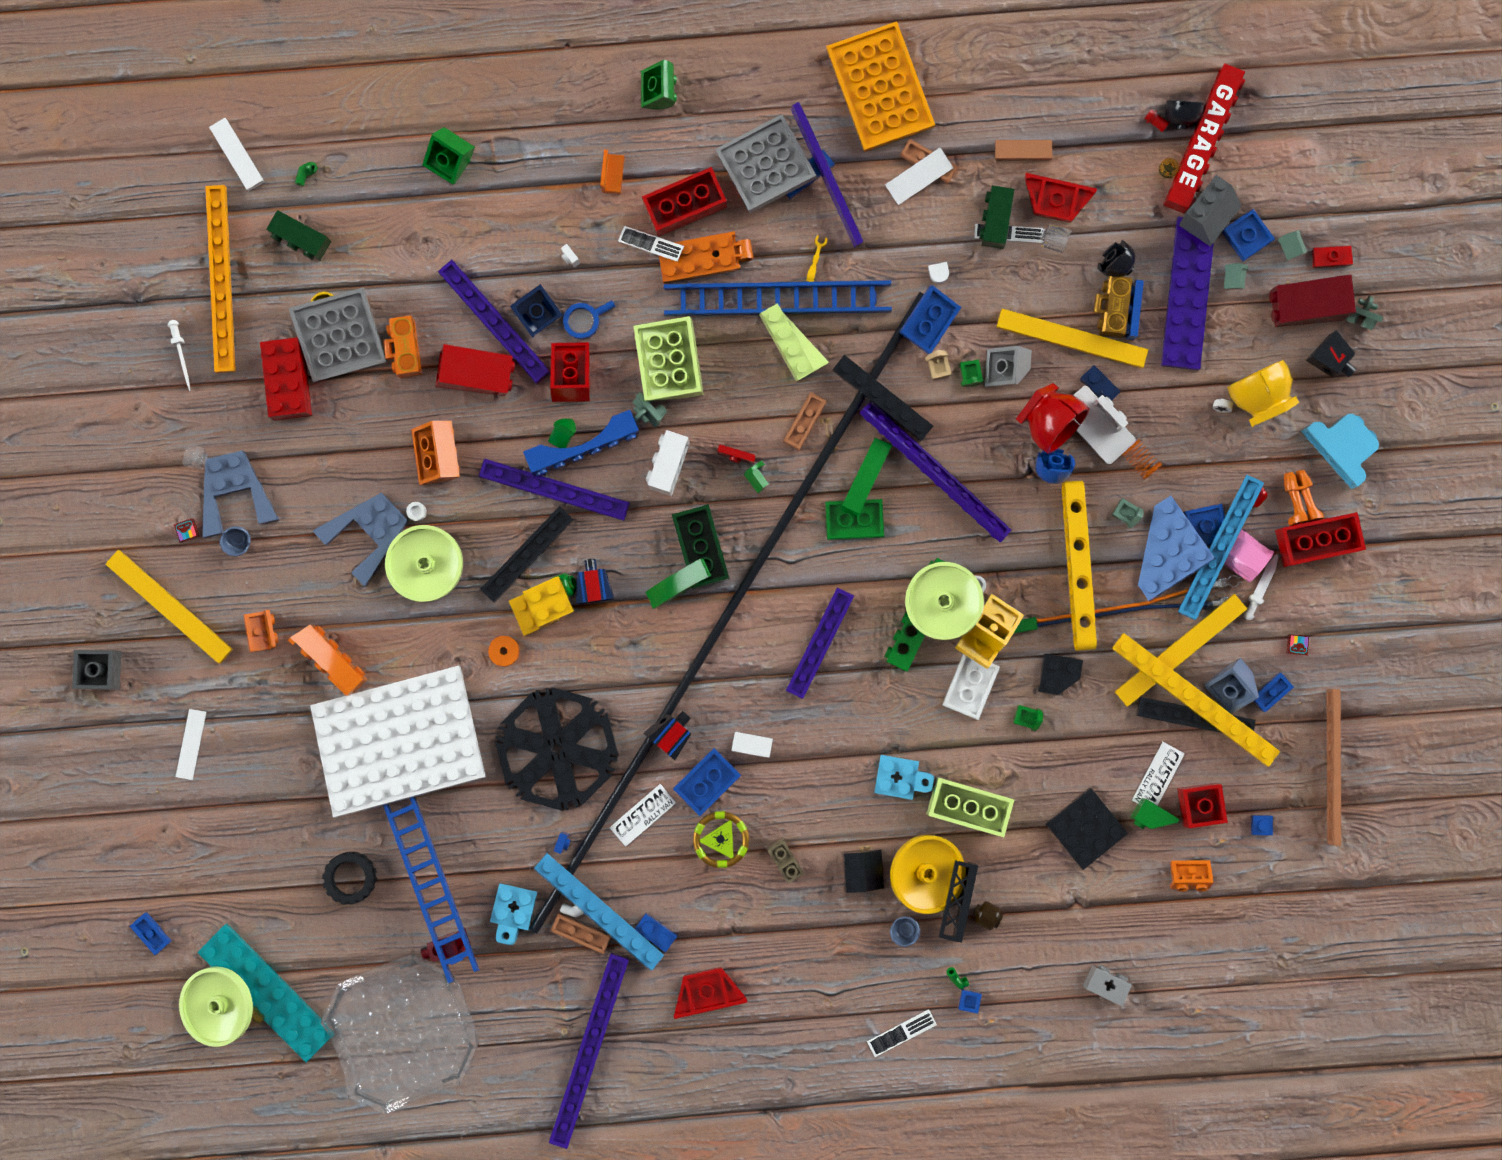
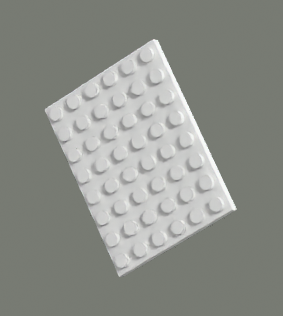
M460 666L310 705L333 818L486 778Z

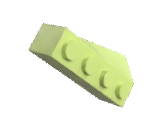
M778 303L759 314L796 381L829 363L782 312Z

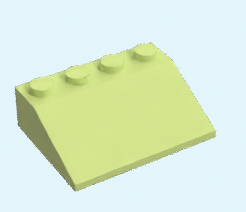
M690 316L634 326L645 401L681 399L704 395L693 321Z

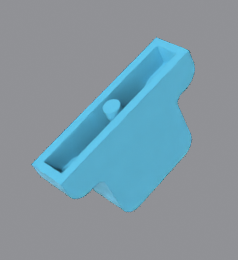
M1347 414L1338 419L1329 428L1322 422H1314L1306 426L1301 432L1351 489L1358 487L1365 481L1366 473L1361 467V463L1378 450L1379 442L1376 434L1368 430L1360 416Z

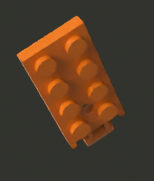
M735 231L674 242L684 246L678 262L659 255L663 283L667 284L740 270L739 262H748L754 259L751 240L743 239L736 242ZM714 251L719 252L718 257H713L712 254Z

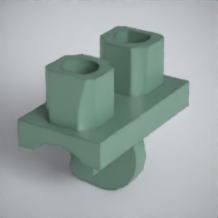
M1368 296L1366 300L1361 298L1358 300V304L1363 305V307L1356 306V313L1345 320L1355 324L1361 314L1365 316L1361 326L1372 330L1377 321H1382L1383 316L1369 311V309L1376 310L1378 305L1373 303L1374 298L1372 296Z
M638 393L633 401V404L636 406L633 410L637 414L634 420L636 422L642 420L645 424L650 422L654 428L657 427L666 415L667 410L661 404L654 408L651 405L654 401H645L644 394Z

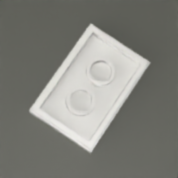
M963 654L942 705L979 720L1000 666L992 663L986 669Z

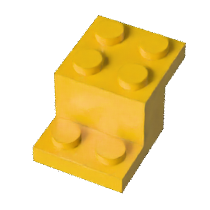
M559 576L525 590L523 595L509 600L523 636L560 621L559 618L574 612Z
M991 594L984 604L978 623L970 632L961 637L955 648L988 669L998 652L1007 645L1024 615Z

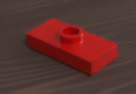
M1352 246L1313 248V268L1353 265Z
M721 444L718 446L717 454L730 457L729 460L732 462L740 463V461L753 465L755 463V454Z

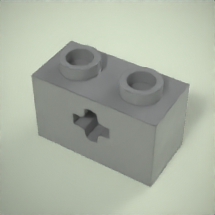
M1101 964L1098 967L1092 965L1083 987L1123 1006L1132 986L1127 982L1128 978L1119 973L1116 976L1109 973L1110 969ZM1105 981H1107V982L1110 981V982L1112 983L1111 986H1109V985L1106 986V985L1104 984Z

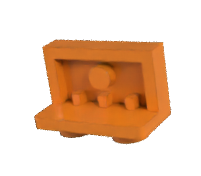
M270 610L244 614L243 618L249 652L274 649L276 644H278V636L276 632H273L272 625H275L274 615L270 614Z

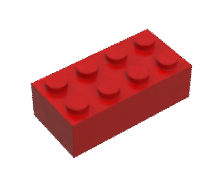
M712 167L642 196L643 204L658 237L727 208V200Z
M298 337L260 342L268 417L278 421L312 416L307 364Z
M1358 512L1275 530L1283 567L1366 550Z

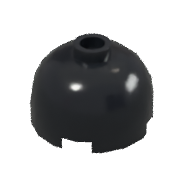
M1167 100L1165 116L1170 123L1176 125L1177 129H1188V125L1196 124L1202 117L1204 102Z
M1121 240L1120 244L1115 242L1103 253L1102 256L1105 258L1102 264L1098 263L1097 267L1107 277L1128 276L1134 270L1135 252L1124 240Z

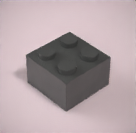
M74 650L72 689H120L121 651Z

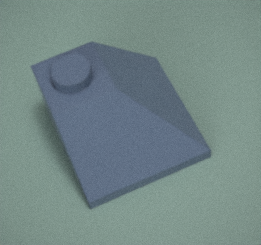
M1241 658L1226 666L1204 685L1221 707L1230 714L1259 697L1253 672Z

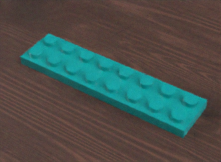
M225 924L197 952L211 967L219 966L230 969L243 979L252 997L253 1010L306 1063L335 1034L318 1014L228 924Z

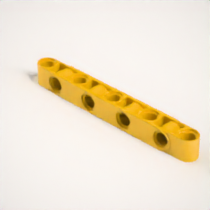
M1065 481L1062 483V503L1073 644L1075 651L1096 650L1097 638L1085 487L1083 481ZM1071 504H1075L1078 507V513L1071 510ZM1074 542L1080 543V551L1074 548ZM1077 580L1084 582L1083 589L1078 588ZM1081 618L1086 619V628L1080 625Z

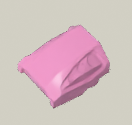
M1241 529L1224 566L1246 581L1251 582L1270 561L1274 551L1268 549Z

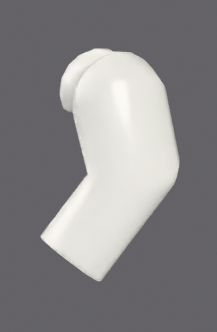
M563 903L560 912L572 917L585 914L577 906H571Z

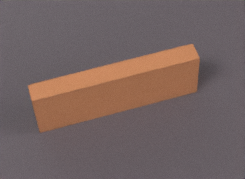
M909 139L900 157L915 165L931 154L932 151ZM951 163L953 169L938 178L946 184H949L958 169V166Z
M995 140V160H1052V140Z
M810 392L783 443L800 451L827 401Z
M561 913L557 914L550 931L602 954L605 953L611 939L608 933Z

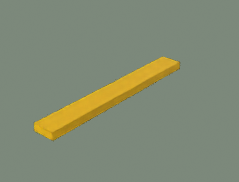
M1001 309L996 326L998 329L1141 369L1144 368L1148 349L1006 309Z
M117 550L105 565L218 664H221L232 652L233 648L121 550Z
M1233 594L1156 658L1173 670L1246 611V606L1236 594ZM1138 671L1114 692L1125 706L1128 707L1154 686L1156 682L1141 671Z

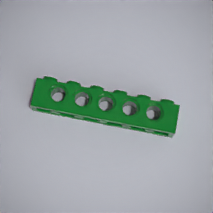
M936 558L935 561L931 560L929 565L945 561ZM905 612L901 620L904 624L901 630H896L893 636L895 643L893 647H888L884 657L887 658L886 663L904 672H908L925 635L912 624L907 612ZM913 626L916 629L914 637L907 635V627ZM904 643L907 645L908 651L906 654L899 653V644Z

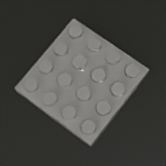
M782 114L715 149L749 213L817 179L813 168Z
M364 287L288 308L313 382L387 362Z

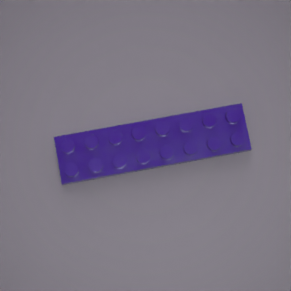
M1178 216L1176 220L1161 366L1199 371L1201 369L1214 243L1210 247L1179 226L1183 217Z

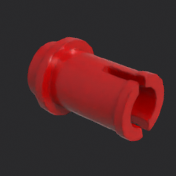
M1151 109L1144 118L1147 120L1146 123H1151L1160 132H1163L1170 122L1158 115L1156 110L1153 111Z

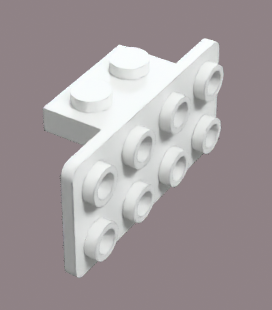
M1083 386L1074 396L1084 401L1090 410L1084 422L1077 429V432L1106 464H1112L1136 442V439L1125 427L1128 424L1126 421L1127 417L1113 407L1114 404L1111 399L1103 395L1098 398L1088 386Z

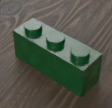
M992 185L991 190L986 192L985 203H988L987 210H983L982 221H985L984 228L980 229L979 239L982 240L981 246L1004 249L1015 189Z
M279 210L276 211L266 229L271 234L270 237L279 243L281 241L288 243L286 246L296 252L298 249L303 251V255L311 260L316 258L321 261L331 243L327 236Z

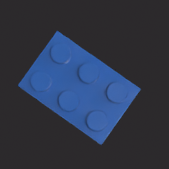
M930 285L899 333L925 353L931 354L961 309V306L935 286Z
M713 748L673 790L701 816L741 774Z

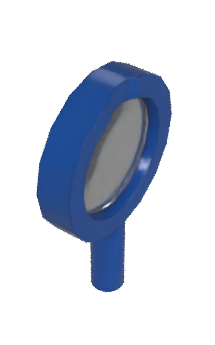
M611 300L597 309L586 303H577L570 306L563 316L565 330L575 339L584 340L592 337L599 328L598 316L616 307L614 302Z

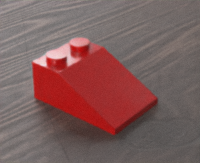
M589 342L551 343L550 390L552 402H590Z

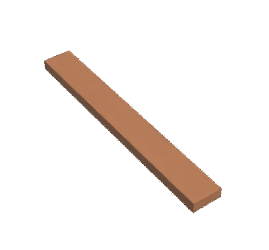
M1327 689V843L1341 846L1340 689Z

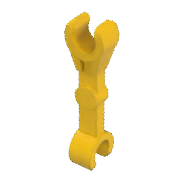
M819 235L815 238L817 250L812 260L813 264L808 270L807 282H814L816 264L819 261L821 249L827 245V237H825L823 244L818 243Z

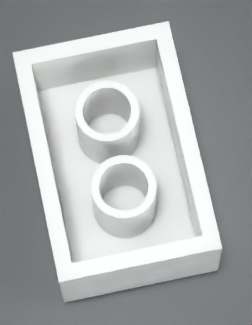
M666 430L665 435L661 434L658 445H660L659 453L655 452L652 460L653 470H649L646 477L650 490L672 497L690 444L688 437Z

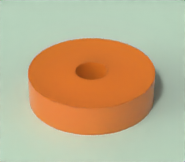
M499 636L490 643L488 654L491 661L496 665L510 666L519 658L520 647L512 637ZM504 647L507 649L505 655L501 653V649Z

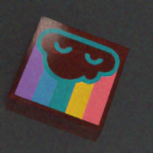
M193 518L174 524L180 543L200 537Z
M1288 634L1286 654L1308 656L1309 636Z

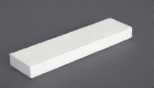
M223 118L210 126V130L245 188L251 191L263 184L265 181L228 120Z

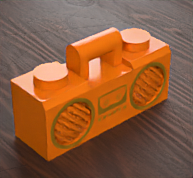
M411 315L390 318L386 329L388 336H391L392 339L383 340L385 359H394L392 370L399 378L422 375L415 319ZM391 344H394L395 353H392Z

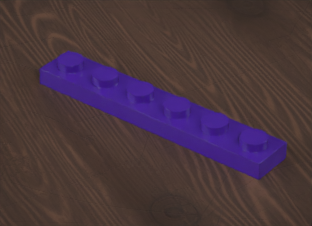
M837 587L786 689L787 692L801 699L804 698L854 595Z

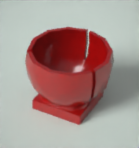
M1054 383L1036 390L1016 418L1021 424L1029 423L1032 439L1046 453H1053L1077 431L1090 410L1084 401L1076 396L1056 393L1059 387Z

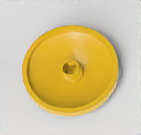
M920 835L903 844L897 851L890 870L891 886L898 900L907 908L922 914H933L943 911L955 860L964 862L960 851L950 841L936 835ZM959 865L957 874L960 879L966 877V869L964 866ZM961 884L953 889L956 899L962 892L963 887Z

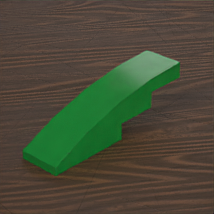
M876 437L874 438L843 502L842 508L854 514H860L892 445Z
M699 559L646 591L652 608L656 609L686 593L685 591L698 585L699 582L711 577V574L704 559Z

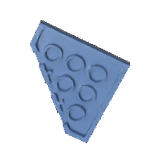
M1172 496L1154 506L1138 586L1148 601L1158 597L1215 560L1211 551Z

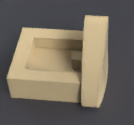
M937 350L925 358L929 365L932 380L951 376L947 358L948 353L944 350Z

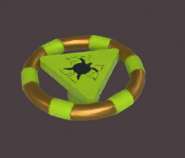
M712 812L703 817L694 830L693 846L695 852L704 863L711 867H731L737 864L748 850V829L738 816L730 812ZM714 819L729 820L700 839L705 825ZM732 822L736 824L742 834V845L735 856L733 854ZM700 843L731 859L716 861L709 858Z

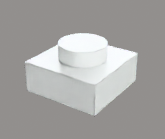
M567 244L561 248L563 252L561 257L567 265L571 263L575 268L580 264L579 259Z

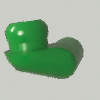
M308 162L301 165L298 169L295 184L304 186L306 177L316 173L318 169L317 164Z
M953 967L947 969L950 981L958 989H964V987L969 986L967 977L959 978Z

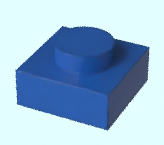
M1251 815V835H1273V816Z
M563 831L560 833L554 852L561 854L564 850H568L571 842L568 839L570 834Z
M962 989L958 1009L978 1014L982 994Z

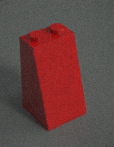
M443 344L439 355L435 387L506 396L508 391L511 392L512 380L509 379L510 373L514 372L515 362L512 361L513 356Z

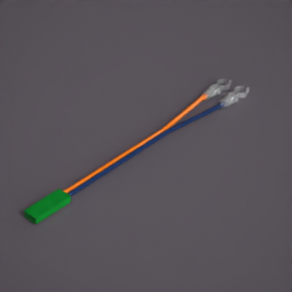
M1229 576L1228 579L1223 577L1217 578L1212 589H1222L1227 587V585L1231 587L1236 586L1227 584V580L1231 577ZM1189 588L1155 598L1151 601L1096 609L1095 617L1144 609L1180 608L1181 604H1148L1185 594ZM1225 596L1204 603L1203 607H1218L1229 597ZM1071 614L1036 619V617L1022 619L1014 633L1037 630L1040 626L1071 622Z

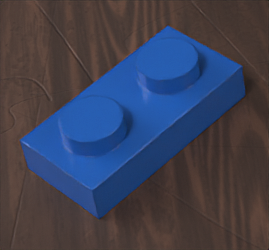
M1279 672L1258 690L1259 697L1253 702L1262 712H1266L1294 686Z
M148 912L144 913L130 925L132 930L154 955H157L172 942Z
M647 913L635 928L639 934L665 953L677 937L675 933Z

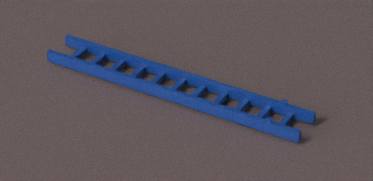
M891 280L664 284V290H681V310H664V315H759L766 310L762 309L761 289L775 288V304L778 303L779 306L780 288H794V308H781L784 314L891 313L892 307H875L876 291L874 287L891 286ZM832 287V308H818V288ZM837 287H851V307H837ZM856 287H869L870 307H856ZM799 288H813V308H799ZM718 289L719 309L705 310V290ZM723 289H737L738 309H724ZM742 289H757V309H742ZM686 290H700V310H686Z
M416 797L410 798L412 805L393 813L389 804L383 805L447 982H454L448 965L463 961L467 956L473 971H480ZM414 810L418 823L399 831L394 818ZM421 828L425 841L405 849L401 836ZM428 847L432 859L412 867L408 854ZM434 864L438 877L419 885L414 872ZM441 882L445 896L425 903L421 890ZM448 901L452 914L432 922L428 909ZM454 919L459 933L439 941L435 927ZM461 938L466 951L446 960L441 946Z

